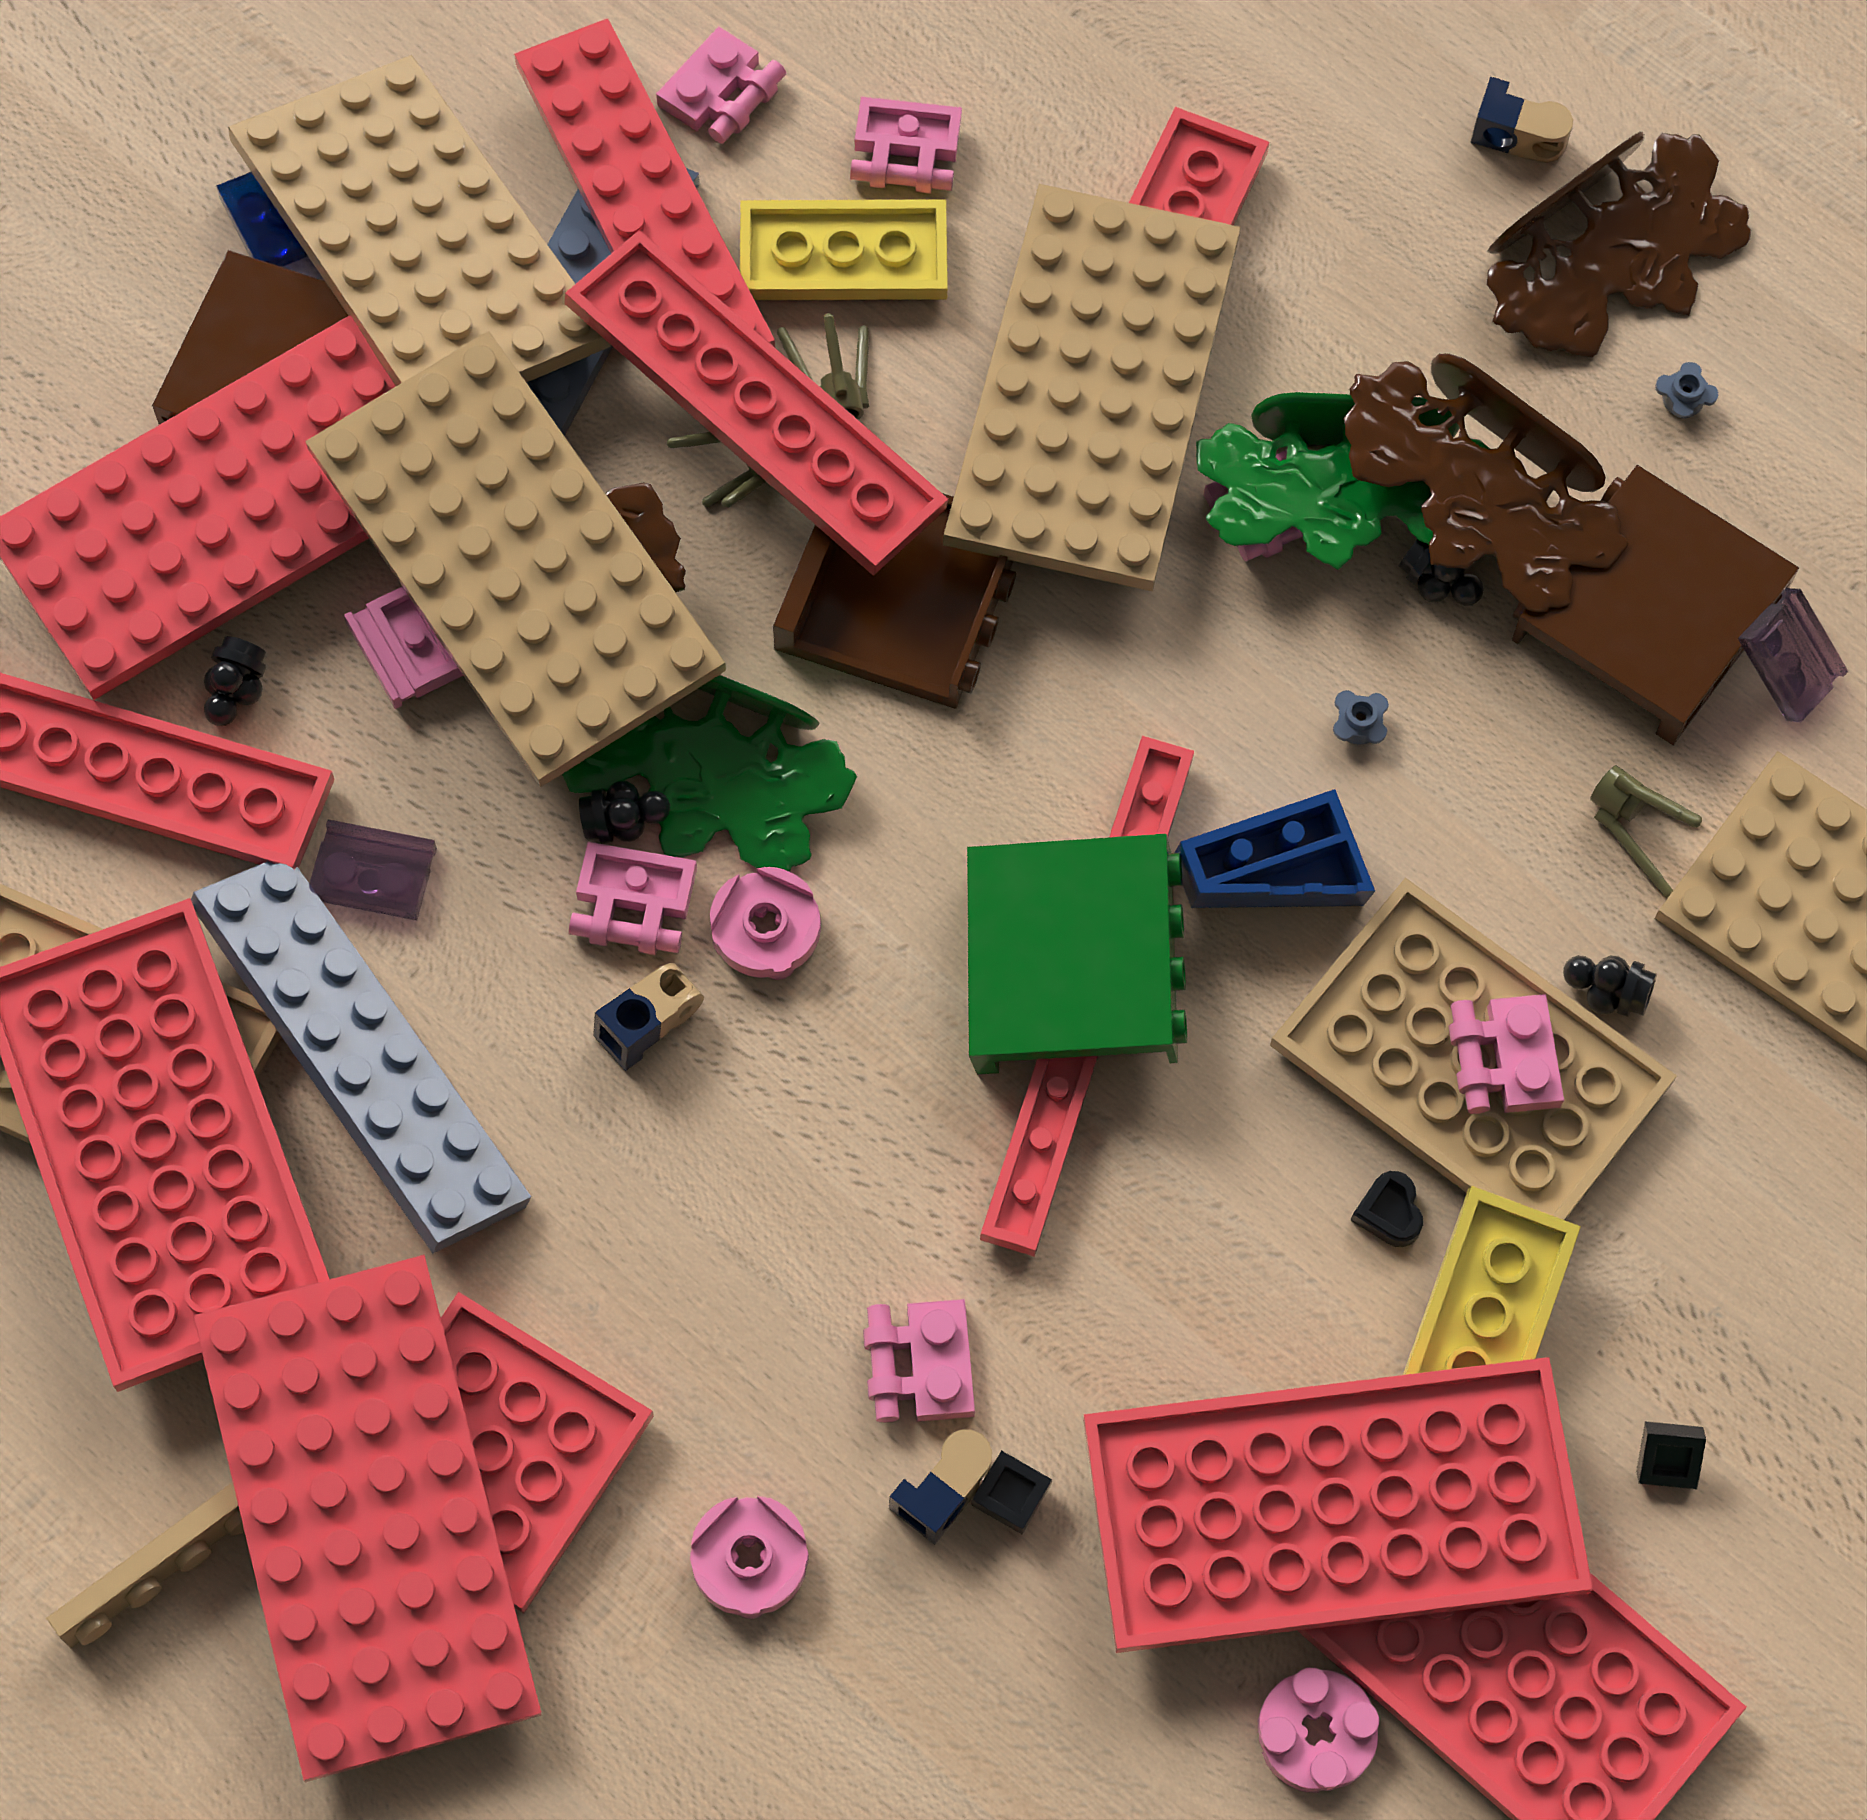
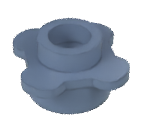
M1686 362L1682 364L1680 371L1670 376L1662 375L1656 382L1655 388L1657 393L1663 396L1664 406L1670 413L1679 418H1690L1698 414L1703 405L1711 406L1717 401L1718 389L1706 382L1701 375L1702 369L1698 364ZM1688 387L1692 392L1687 393L1682 388Z
M1349 690L1342 691L1336 696L1335 706L1339 710V716L1334 724L1333 732L1338 739L1360 745L1369 742L1377 744L1385 739L1387 728L1383 724V713L1387 711L1389 706L1385 696L1380 693H1373L1370 696H1357ZM1362 713L1366 716V719L1360 721L1356 718V715Z

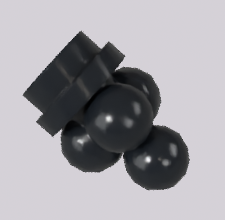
M1418 539L1398 566L1408 573L1406 579L1413 584L1418 582L1420 595L1429 602L1443 600L1450 593V589L1453 599L1463 606L1477 603L1483 595L1482 581L1471 573L1463 574L1465 568H1447L1441 565H1431L1429 544Z
M226 636L221 647L217 646L214 648L211 658L217 664L209 668L204 675L205 688L212 695L204 705L205 717L210 723L216 726H226L233 722L237 716L236 702L241 705H252L260 699L263 687L259 678L263 677L266 665L262 663L266 652L261 647L240 638Z
M628 781L613 783L607 790V794L603 788L592 790L591 796L579 798L580 819L585 839L587 841L599 839L601 844L613 842L614 833L616 838L624 842L637 840L644 831L645 822L658 824L667 818L670 812L669 799L663 793L652 790L643 793L640 797L638 789Z
M1578 955L1570 958L1563 968V976L1567 984L1575 989L1589 988L1587 992L1589 1006L1598 1014L1605 1015L1613 1013L1617 1009L1618 1014L1627 1017L1631 1012L1644 1016L1657 977V973L1645 970V964L1633 961L1630 968L1623 958L1612 955L1603 958L1597 965L1590 958Z

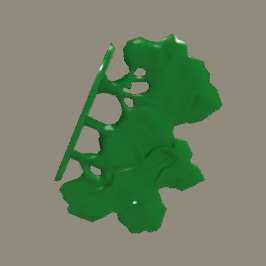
M1293 392L1280 393L1264 399L1255 406L1251 418L1253 427L1263 437L1272 441L1259 439L1242 425L1227 423L1221 429L1216 430L1211 439L1196 441L1197 471L1228 488V494L1219 497L1215 501L1210 513L1206 515V520L1211 527L1219 531V537L1223 541L1233 546L1269 544L1277 535L1282 534L1293 526L1302 532L1303 539L1306 542V551L1321 562L1329 564L1337 570L1352 558L1353 548L1356 546H1367L1382 534L1380 520L1386 516H1397L1408 526L1409 531L1419 541L1429 544L1434 536L1433 531L1425 526L1422 505L1432 494L1430 487L1424 481L1407 482L1401 486L1384 487L1359 481L1353 477L1349 459L1351 444L1345 435L1346 426L1343 419L1355 405L1350 394ZM1414 397L1411 403L1414 407L1425 405L1428 400L1423 397ZM1437 408L1420 414L1419 420L1426 426L1443 424L1452 414L1451 411H1447L1442 416L1437 412ZM1457 423L1448 428L1453 438L1460 429ZM1470 438L1480 447L1490 449L1480 439ZM1307 445H1324L1327 447L1315 451L1309 450ZM1287 447L1286 459L1279 461L1276 458V451L1278 448Z
M718 675L698 688L714 695L706 717L698 721H687L675 715L669 706L664 709L665 717L659 720L656 716H653L562 774L569 791L575 794L589 793L592 790L601 788L606 792L615 782L624 781L636 775L645 777L651 786L648 791H659L670 802L669 815L664 821L659 823L662 828L659 834V841L664 855L685 857L703 852L706 844L711 841L714 834L726 829L738 847L742 861L751 864L755 868L775 867L789 872L793 866L802 865L810 860L812 855L809 845V829L802 821L804 816L842 809L857 778L853 770L845 767V755L841 752L837 741L821 739L803 746L787 744L780 730L782 723L803 730H815L820 724L816 718L786 701L722 675ZM729 701L768 717V720L751 737L742 736L731 722L726 721L723 712ZM772 743L778 748V757L776 761L770 763L766 759V755Z

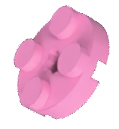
M764 867L757 868V873H750L741 878L739 874L719 889L710 909L714 949L730 967L748 976L758 978L769 977L774 980L789 977L794 969L803 965L810 958L820 938V913L812 891L801 878L784 869ZM767 911L775 913V924L779 927L775 931H768L766 934L757 932L756 925L751 922L753 916L763 918Z
M757 1496V1499L749 1497L738 1499V1497L723 1500L712 1507L701 1518L693 1532L690 1554L695 1583L703 1596L720 1610L740 1615L747 1619L758 1618L765 1613L773 1612L789 1602L798 1592L805 1579L809 1559L804 1531L796 1516L778 1501ZM756 1542L763 1546L764 1549L760 1553V1559L763 1564L760 1567L754 1569L748 1566L743 1570L735 1565L739 1560L735 1548L740 1543L749 1548Z
M1307 1667L1300 1670L1297 1674L1284 1678L1268 1694L1259 1713V1743L1262 1747V1755L1267 1766L1278 1779L1299 1791L1319 1793L1320 1791H1331L1352 1784L1366 1770L1377 1749L1379 1715L1376 1709L1371 1705L1366 1693L1355 1682L1334 1671ZM1322 1716L1330 1722L1328 1730L1334 1735V1739L1330 1744L1327 1741L1320 1740L1315 1746L1310 1745L1305 1740L1308 1730L1302 1725V1722L1307 1717L1316 1721Z

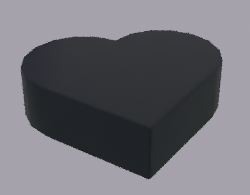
M1388 1171L1381 1174L1352 1214L1351 1221L1394 1247H1406L1414 1243L1418 1239L1423 1227V1216L1419 1208L1413 1204L1416 1197V1187L1412 1179L1399 1171Z

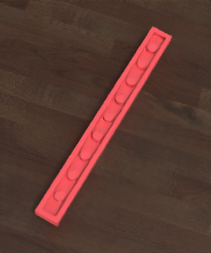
M1142 736L1109 837L1167 834L1168 838L1193 761V750ZM1098 1056L1037 1059L981 1230V1241L1035 1257Z

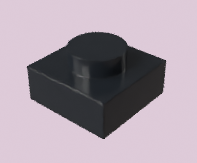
M1645 1421L1636 1470L1638 1483L1697 1489L1706 1444L1704 1427Z
M1001 1450L973 1497L971 1505L1018 1533L1023 1534L1051 1487L1052 1479Z

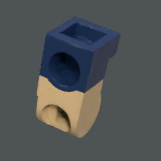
M1490 76L1470 143L1542 162L1555 161L1560 158L1567 148L1573 128L1571 112L1558 102L1546 101L1536 103L1507 94L1510 82Z
M674 963L663 965L595 1012L593 1036L616 1062L627 1071L643 1059V1052L666 1036L670 1029L678 1027L688 1020L703 1003L704 995Z
M963 1429L952 1433L946 1438L942 1446L941 1460L918 1488L903 1479L889 1496V1509L935 1545L974 1497L988 1474L992 1462V1449L989 1441L975 1430Z

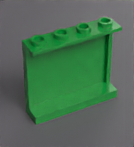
M1167 834L967 847L969 1058L977 1075L999 1073V1061L1166 1052L1170 1064L1178 1063V1044L1187 1043V1018L1185 1009L1177 1010L1176 991L1186 990V972L1184 957H1175L1174 938H1184V915L1182 904L1173 905V887L1183 885L1181 854L1171 853Z

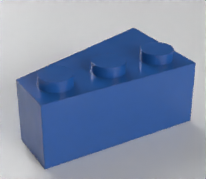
M1335 789L1180 841L1174 852L1181 854L1183 888L1191 908L1364 906L1375 892Z

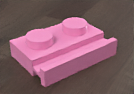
M403 587L367 603V608L355 614L349 612L344 615L348 628L395 709L402 706L401 702L413 696L419 698L463 676Z

